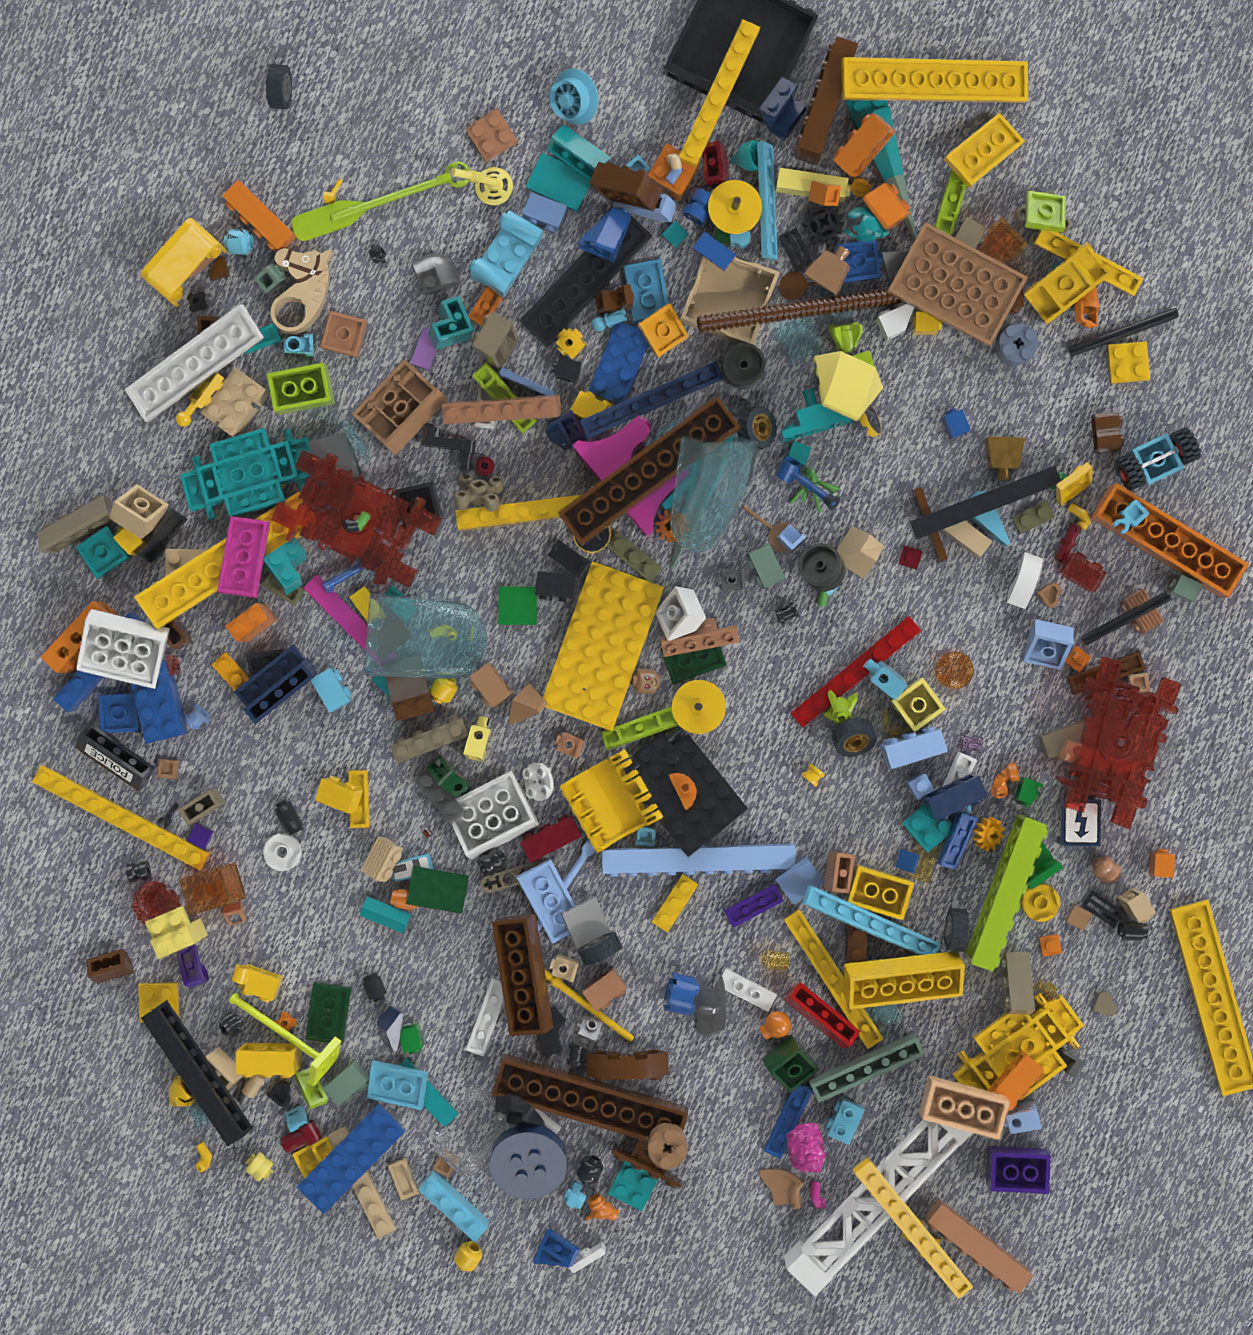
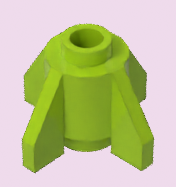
M854 321L839 325H828L829 333L837 349L847 353L852 352L853 348L857 347L863 332L862 324Z
M832 690L828 691L831 707L824 711V716L836 724H841V722L847 721V719H854L852 710L858 700V695L854 693L847 697V699L844 697L837 698Z

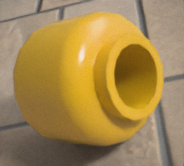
M444 674L443 676L436 677L429 691L435 702L439 704L443 702L448 703L451 702L456 694L458 686L453 677Z
M464 1242L458 1248L454 1261L461 1271H473L482 1259V1251L476 1242Z

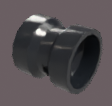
M140 862L138 865L135 863L127 864L126 874L128 881L132 883L137 882L139 879L143 881L150 880L151 868L149 862Z

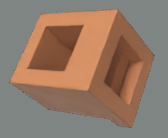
M563 732V735L558 734L554 745H557L556 750L578 759L585 740ZM567 741L572 742L571 748H566L565 743Z

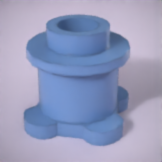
M199 704L194 705L195 710L185 716V723L189 728L198 730L204 722H210V714L201 708Z

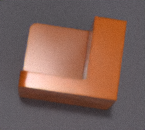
M812 181L808 200L824 206H838L842 186Z

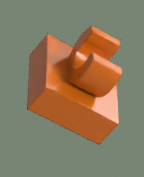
M1074 646L1068 654L1065 663L1080 673L1091 657L1078 646Z

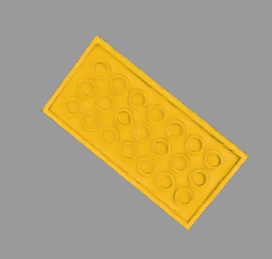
M592 561L543 695V699L547 703L546 708L613 731L664 590L663 586Z

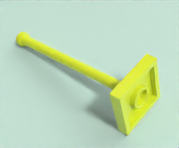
M234 993L229 999V1003L236 1004L314 1059L310 1066L308 1083L313 1087L338 1059L341 1040L334 1037L321 1053H318L239 998V994Z

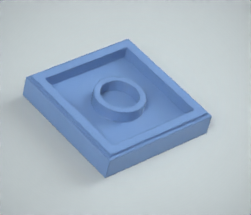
M807 857L775 879L793 904L804 898L808 886L818 888L824 883Z

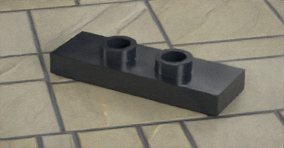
M171 508L137 549L136 554L152 564L188 519Z

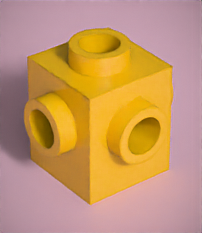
M564 328L558 334L557 338L559 340L556 342L558 345L557 349L564 356L568 354L572 359L580 353L587 343L582 339V333L576 328L574 330L572 328L568 330ZM568 339L572 340V345L568 344Z

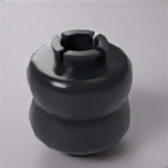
M492 848L487 853L479 856L480 863H478V866L483 874L487 872L489 876H493L497 871L505 869L504 861H507V859L504 857L505 855L502 850L498 852L496 848Z
M595 1155L582 1158L580 1166L576 1171L581 1183L590 1185L598 1182L600 1174L604 1169L601 1159Z

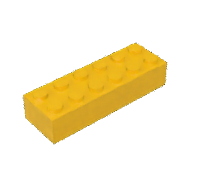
M958 951L844 964L843 995L849 1010L963 996L965 964Z

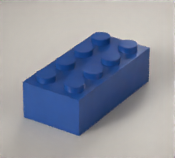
M162 660L155 689L131 683L145 744L189 734L175 676L169 674L170 668L166 660Z

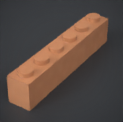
M560 395L457 401L442 404L444 424L558 417L562 414Z
M938 1199L925 1215L928 1221L927 1225L933 1231H940L943 1234L942 1237L950 1244L954 1242L958 1246L957 1249L963 1255L967 1256L969 1254L977 1266L980 1268L984 1266L988 1269V1274L995 1280L998 1278L1002 1280L1004 1287L1010 1292L1014 1290L1020 1294L1034 1277L1027 1267L941 1199Z

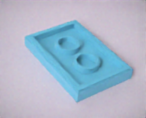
M373 1060L370 1068L367 1099L422 1110L428 1072Z

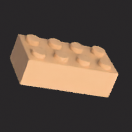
M929 1075L919 1114L923 1120L1000 1140L1010 1101L1001 1094Z

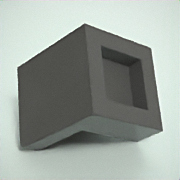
M1061 1046L1057 1053L1067 1065L1063 1070L1075 1078L1085 1062Z

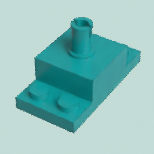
M809 388V390L805 389L802 391L807 408L796 410L793 415L795 424L784 427L779 435L781 443L854 423L855 420L822 406V403L818 404L814 388Z

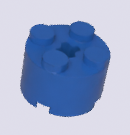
M672 972L673 978L669 977L664 999H668L667 1005L663 1004L664 1011L686 1016L693 1014L695 1009L693 1000L694 996H697L699 993L700 984H697L695 977Z

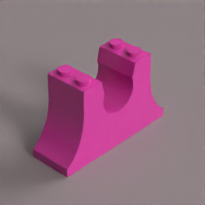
M638 415L623 429L608 438L594 442L578 440L572 446L577 455L597 479L601 481L630 460L635 451L645 445L651 436V424L645 417L641 419ZM688 469L627 513L647 538L653 534V522L659 507L688 478Z

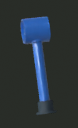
M785 456L777 470L776 476L787 483H793L795 479L824 500L823 502L828 506L829 510L835 509L840 502V498L827 494L800 474L801 463L794 458Z

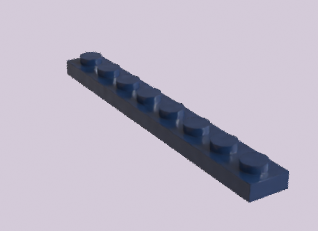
M715 361L578 422L585 439H588L634 419L638 415L641 416L722 380L723 376Z

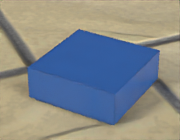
M901 849L895 867L915 874L920 855Z

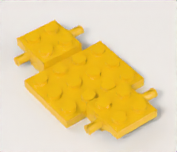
M1037 993L1034 996L1040 1004L1037 1011L1030 1016L1029 1014L1004 1013L973 1037L983 1050L982 1052L970 1059L964 1050L960 1051L962 1055L959 1052L957 1053L963 1064L952 1074L960 1084L987 1091L1023 1050L1044 1071L1040 1080L1034 1081L1030 1086L1029 1092L1019 1098L1021 1101L1067 1067L1056 1050L1067 1042L1073 1050H1076V1047L1079 1048L1080 1044H1078L1074 1036L1078 1030L1084 1027V1024L1061 994L1046 1001L1041 993Z

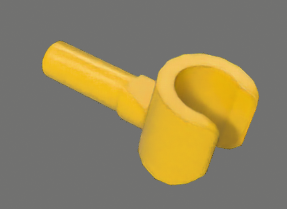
M338 179L331 192H324V203L331 204L335 202L336 193L343 182L341 179Z

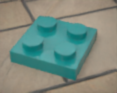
M109 526L104 527L75 547L96 579L102 578L130 559L127 552L113 538L115 534Z
M925 804L901 823L926 853L947 837L953 826L949 819L936 821L930 818Z
M624 1160L608 1191V1195L642 1212L658 1179L652 1178L643 1169L636 1170L631 1166V1163Z

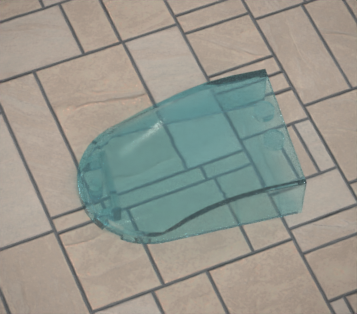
M733 436L732 442L704 443L682 437L671 516L672 534L682 549L693 553H701L710 549L720 539L734 516L752 478L758 448L757 441Z
M370 594L364 672L373 676L453 679L469 673L483 658L487 646V631L483 620L470 606L448 600Z

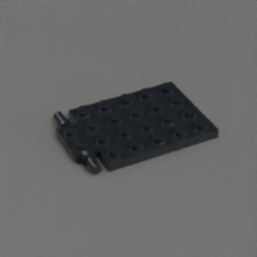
M678 725L671 732L668 731L665 734L660 732L634 753L631 765L623 770L627 775L633 770L643 769L642 772L634 777L640 776L648 789L640 797L647 793L651 794L650 799L644 801L647 806L657 805L658 808L652 812L660 810L663 817L659 819V822L689 858L749 809L689 734L674 746L672 745V742L676 740L675 737L684 731ZM670 774H684L695 783L697 789L696 799L689 809L685 810L669 777Z

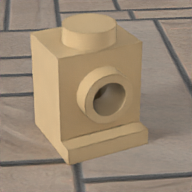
M557 954L556 959L552 958L549 970H553L551 975L574 982L579 960ZM560 966H566L567 970L562 972Z

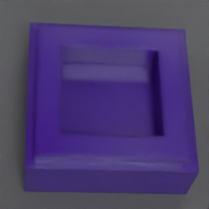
M196 823L187 841L206 849L214 831Z

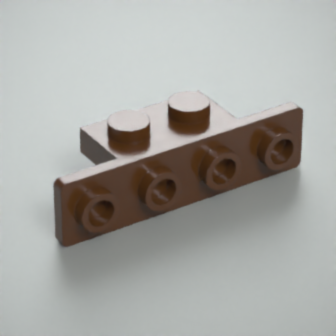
M638 1139L631 1153L613 1145L611 1153L615 1159L631 1163V1166L636 1170L643 1169L647 1171L649 1176L654 1179L660 1178L672 1188H681L682 1180L666 1172L667 1169H662L651 1160L648 1153V1141Z

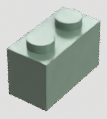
M770 544L748 553L749 558L746 561L750 569L754 568L757 574L754 578L759 587L762 586L765 589L786 579Z
M354 1060L329 1081L323 1090L337 1106L342 1102L346 1104L354 1097L352 1094L356 1090L360 1092L368 1085L369 1075Z

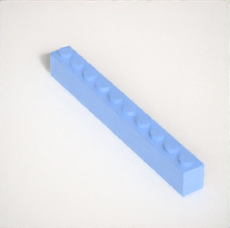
M794 844L703 846L689 858L680 847L606 848L602 851L603 874H607V877H616L618 873H626V876H637V873L655 876L657 872H664V875H676V872H684V875H694L695 871H703V874H714V871H722V874H732L733 870H741V873H753V870H760L761 873H771L772 869L786 872L796 865Z

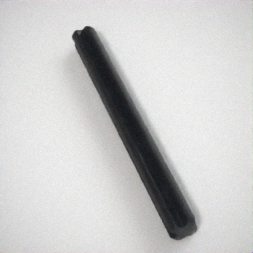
M1173 308L1072 345L1068 348V352L1073 357L1179 317L1178 310Z

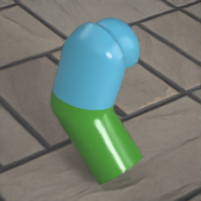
M837 588L827 592L819 591L817 605L825 607L828 597Z

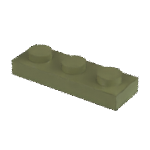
M619 532L616 533L606 546L649 582H652L662 569L660 565Z

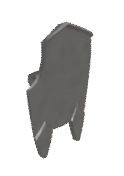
M699 973L696 980L697 984H700L698 995L694 996V1013L697 1017V1030L708 1037L726 1030L725 984L721 976L716 988L704 986L702 974Z

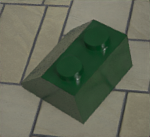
M792 1035L762 1058L769 1073L789 1093L793 1092L820 1070L803 1046Z

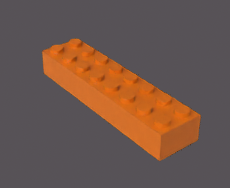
M1117 483L1109 486L1090 519L1182 575L1203 584L1202 587L1220 598L1230 597L1249 566V563ZM1136 499L1149 514L1136 527L1129 525L1128 531L1120 534L1119 532L1122 531L1123 525L1119 523L1116 527H1113L1112 524L1116 520L1123 519L1120 513Z

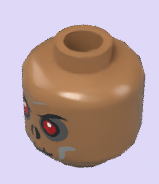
M638 669L635 675H632L631 686L639 694H653L660 687V675L653 669Z

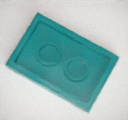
M541 153L528 180L526 189L566 205L568 209L578 213L591 185L589 184V179L568 164Z

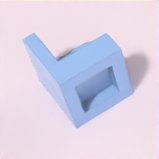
M789 524L776 539L788 551H791L806 536L800 534Z

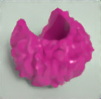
M817 1123L797 1125L786 1134L787 1147L790 1154L789 1160L792 1166L797 1170L803 1171V1173L821 1172L826 1152L824 1151V1141L821 1138L819 1125Z

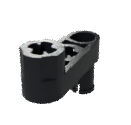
M423 426L421 446L460 451L459 470L471 471L472 456L475 454L476 442L439 437L440 428Z

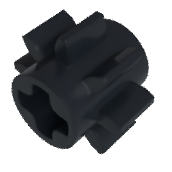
M230 1012L220 1018L222 1023L219 1024V1028L225 1036L230 1035L234 1037L242 1032L240 1027L244 1024L238 1014L232 1015Z

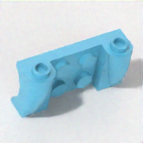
M512 211L502 214L499 223H501L500 231L484 256L478 258V260L474 259L469 267V270H471V280L488 286L502 298L505 297L543 237L542 229Z

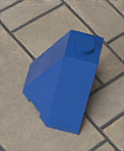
M612 208L579 239L577 243L578 248L614 262L630 224L631 214H628L629 212L624 208Z

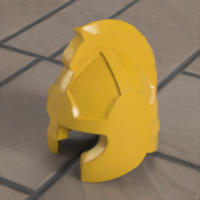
M177 1075L169 1088V1105L173 1107L191 1106L195 1102V1098L181 1077Z

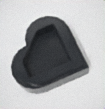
M287 1081L278 1082L267 1096L280 1107L287 1106L291 1101V1095L289 1094L290 1084Z

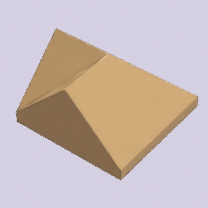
M851 526L836 551L844 561L845 567L864 579L876 563L884 546L871 534Z

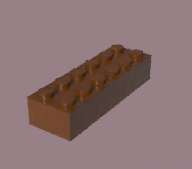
M836 36L835 42H830L802 124L801 134L798 135L794 152H797L795 159L817 166L842 94L841 59L844 57H854L859 43Z
M536 914L498 918L492 921L509 1036L545 1034L554 1026Z

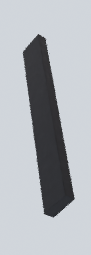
M1054 465L912 520L909 524L917 540L1052 488L1061 482V479Z

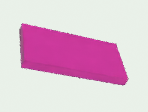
M230 517L218 593L257 598L270 527L269 521Z

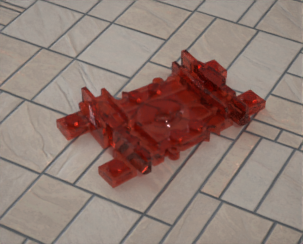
M1101 657L1096 680L1088 678L1086 682H1080L1079 684L1085 690L1090 691L1089 696L1085 697V701H1089L1090 704L1085 708L1090 709L1092 715L1090 717H1083L1085 724L1080 739L1082 746H1075L1073 748V753L1079 756V758L1075 760L1074 764H1068V767H1070L1068 774L1077 776V778L1071 780L1056 776L1055 780L1062 785L1068 786L1063 805L1064 808L1084 813L1089 795L1108 800L1116 804L1109 822L1125 829H1130L1137 808L1144 809L1147 804V798L1143 797L1142 794L1146 783H1149L1151 780L1145 777V772L1147 770L1154 771L1153 763L1159 749L1158 743H1165L1167 741V736L1161 733V731L1166 730L1169 720L1165 719L1159 712L1163 711L1168 714L1178 713V707L1174 705L1182 684L1166 677H1161L1156 693L1147 692L1142 695L1139 693L1140 687L1118 681L1123 662L1108 657ZM1114 694H1117L1116 697H1120V698H1124V699H1113V698H1114ZM1129 712H1134L1130 714V718L1127 722ZM1119 739L1123 740L1122 746L1118 745Z

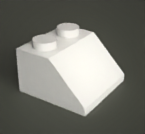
M677 586L674 587L655 612L669 641L696 631L706 619L694 590Z

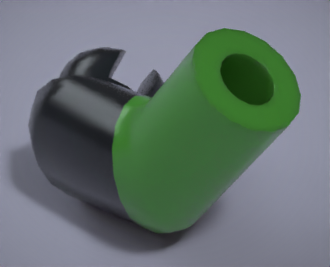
M362 511L357 520L351 521L346 519L343 521L342 526L349 533L361 531L371 516Z

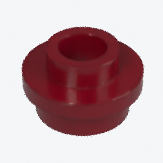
M484 456L476 461L475 468L480 475L488 476L494 471L495 465L491 458ZM488 463V468L482 469L481 465Z

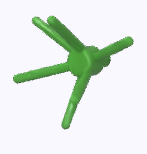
M810 467L804 469L805 477L816 486L820 485L833 494L835 490L838 491L840 489L837 486L818 480L815 471L811 470ZM802 486L790 500V504H793L802 492V502H805L809 489ZM813 493L817 510L820 513L821 507L818 496Z

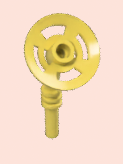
M490 167L482 172L474 170L465 171L452 168L450 171L451 176L464 178L469 182L475 183L476 194L485 204L493 206L503 204L512 194V179L501 168ZM489 172H498L499 175H498V174H489V175H487V173H489ZM505 178L508 182L507 192L503 190L502 180ZM480 182L484 183L485 191L483 193L480 191ZM489 196H490V197H498V196H501V198L496 199V200L488 199Z

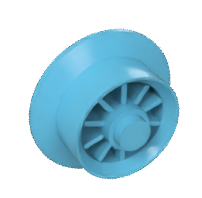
M573 68L560 73L549 94V101L553 112L560 119L566 120L571 124H585L597 112L599 101L596 86L589 75L582 70Z

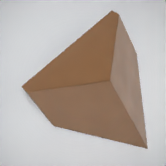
M530 683L512 700L509 718L510 725L538 714L547 705L546 701Z

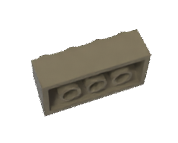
M104 495L95 496L91 499V503L87 505L82 504L75 508V512L60 516L58 518L59 521L54 524L44 525L41 528L42 530L37 533L40 551L56 554L113 521L109 518L113 507L111 499Z

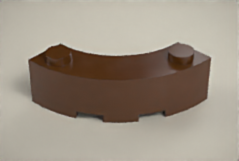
M651 1049L622 1055L621 1052L603 1050L587 1053V1076L595 1078V1081L647 1078L650 1080H660L661 1076L669 1075L667 1051Z

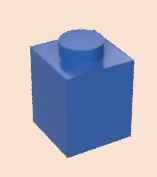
M956 408L946 411V416L941 418L950 440L971 431L963 409L957 411Z

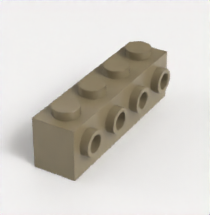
M458 716L447 719L448 724L441 726L440 723L429 726L430 731L423 733V730L411 733L412 738L405 739V737L394 740L395 744L390 747L396 763H401L467 737L470 731L465 718L459 719Z

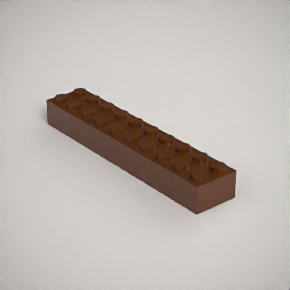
M717 395L564 507L558 514L580 545L583 546L740 431L741 427Z
M505 1053L492 1092L493 1097L512 1094L522 1098L535 1109L644 1141H648L653 1128L662 1123L675 1124L684 1130L688 1116V1107L601 1081H595L594 1079ZM665 1143L664 1146L669 1148L671 1147V1144L667 1145Z

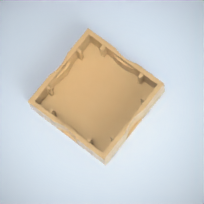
M703 257L693 289L683 310L681 323L698 329L697 318L699 315L704 317L705 314L709 316L712 313L715 315L716 313L721 314L728 311L733 313L734 310L739 312L740 309L745 311L747 308L751 310V308L767 307L780 272L756 263L740 260L737 257L733 259L724 272ZM757 323V325L751 324V326L745 325V327L739 326L738 328L734 326L732 329L728 327L726 330L722 328L719 331L716 329V331L710 330L707 333L737 344L745 342L754 345L760 325Z

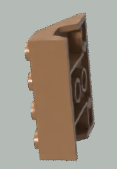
M404 359L352 415L396 455L448 399Z

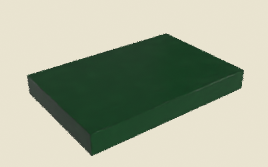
M720 646L666 657L663 655L672 684L727 666Z
M412 866L405 904L462 914L469 876Z
M313 982L305 1039L330 1043L336 1037L341 1040V1045L344 1044L352 987Z

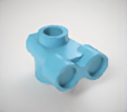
M309 333L301 337L291 336L285 338L284 353L305 354V357H314L313 334ZM296 343L298 347L293 350L290 348V345Z
M579 1181L573 1182L571 1189L568 1188L563 1197L569 1207H575L578 1210L581 1209L586 1199V1195L580 1192L582 1184Z

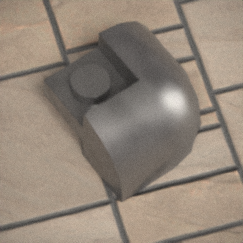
M429 254L412 261L426 296L462 284L454 263L444 254Z

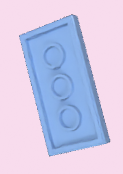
M548 859L516 877L553 944L569 935L560 913L576 905L551 859Z

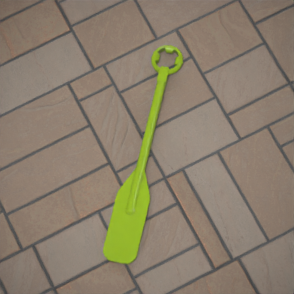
M455 161L447 166L445 174L367 202L340 200L299 214L292 219V228L298 240L308 241L351 226L368 209L446 183L452 187L461 188L467 185L469 181L465 179L464 181L460 180L457 183H453L449 170L451 168H459V166H463L465 171H470V169L464 162Z

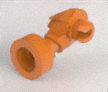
M1016 762L1008 763L1000 774L997 773L991 786L993 797L999 799L1008 795V779L1011 782L1020 781Z

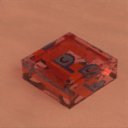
M171 655L165 657L169 675L181 674L178 656Z

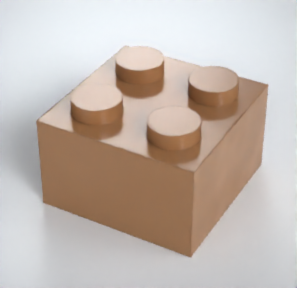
M487 663L469 677L472 680L469 682L476 692H481L483 695L481 699L487 707L495 708L514 694L492 663Z

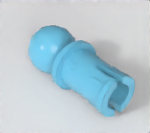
M623 308L610 314L605 313L604 318L600 316L593 318L591 326L595 331L600 332L605 329L606 325L612 328L613 325L626 321L627 317L624 316H627Z

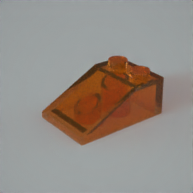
M236 862L179 879L190 916L247 898Z

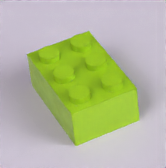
M325 363L267 373L273 409L278 415L335 404L329 370Z

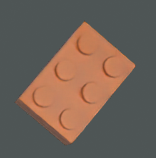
M874 113L865 116L859 130H854L848 137V143L844 147L841 146L835 153L836 157L833 161L849 176L858 178L897 132L883 118Z

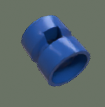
M695 188L690 197L691 202L686 203L682 214L694 223L703 225L708 217V202L711 194L703 189Z

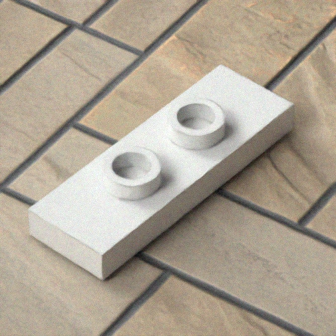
M725 968L722 974L725 990L769 1012L777 994Z

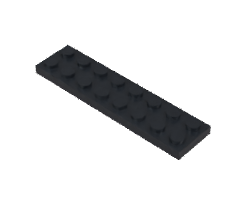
M631 216L630 224L614 262L585 251L519 322L548 348L557 339L558 334L581 314L595 299L596 295L649 242L652 234Z

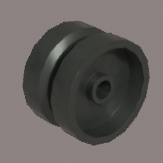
M745 342L735 344L729 348L724 356L722 364L724 379L732 387L741 390L755 386L764 373L766 365L764 355L753 344ZM741 363H745V366L747 367L742 368Z
M817 543L811 545L800 556L799 571L814 590L821 592L831 591L837 588L844 580L846 574L845 563L836 549L829 544Z

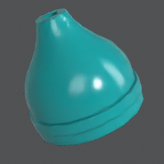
M751 140L742 144L736 154L731 157L732 163L747 171L758 170L757 141Z

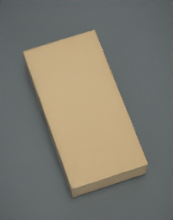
M406 1157L387 1164L401 1201L419 1194Z

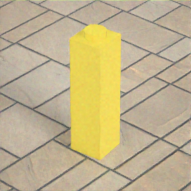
M779 168L775 192L809 197L811 182L817 181L823 184L842 186L839 202H844L845 197H849L851 185H847L848 178Z

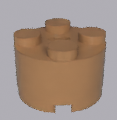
M659 1124L653 1128L649 1135L648 1153L651 1160L662 1169L674 1168L680 1165L687 1155L686 1135L675 1124ZM665 1143H666L667 1145H670V1144H671V1147H669V1148H668V1147H664V1144H665Z

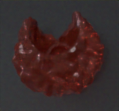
M158 881L146 882L142 887L138 888V891L133 894L132 899L134 903L131 905L134 916L145 925L146 921L181 907L180 895H177V892L173 889L167 890L166 884L163 882L159 883Z

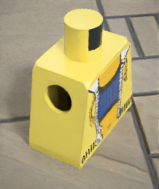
M479 716L477 725H471L464 750V756L467 759L485 762L492 733L488 729L489 718ZM482 734V739L477 740V735Z

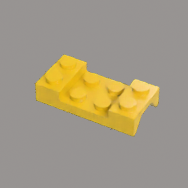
M1085 242L1070 254L1069 258L1023 292L1024 296L1047 325L1112 274L1088 242Z

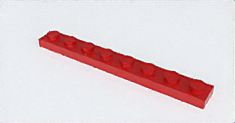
M910 616L906 617L790 714L802 728L805 727L831 705L828 691L832 690L837 698L841 697L869 674L863 668L869 659H872L877 664L880 661L884 662L916 636L921 629Z

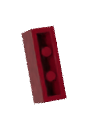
M564 814L557 818V823L551 825L549 822L539 827L541 831L535 834L531 831L522 836L523 840H521L520 844L530 863L582 837V833L573 815L568 817L567 814Z

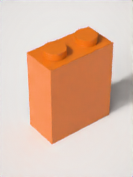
M255 603L225 627L236 642H249L278 619L266 604Z

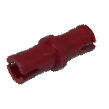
M1074 523L1069 524L1064 538L1060 540L1061 545L1054 556L1055 560L1058 559L1059 562L1066 563L1071 549L1076 545L1074 542L1082 529L1080 526Z

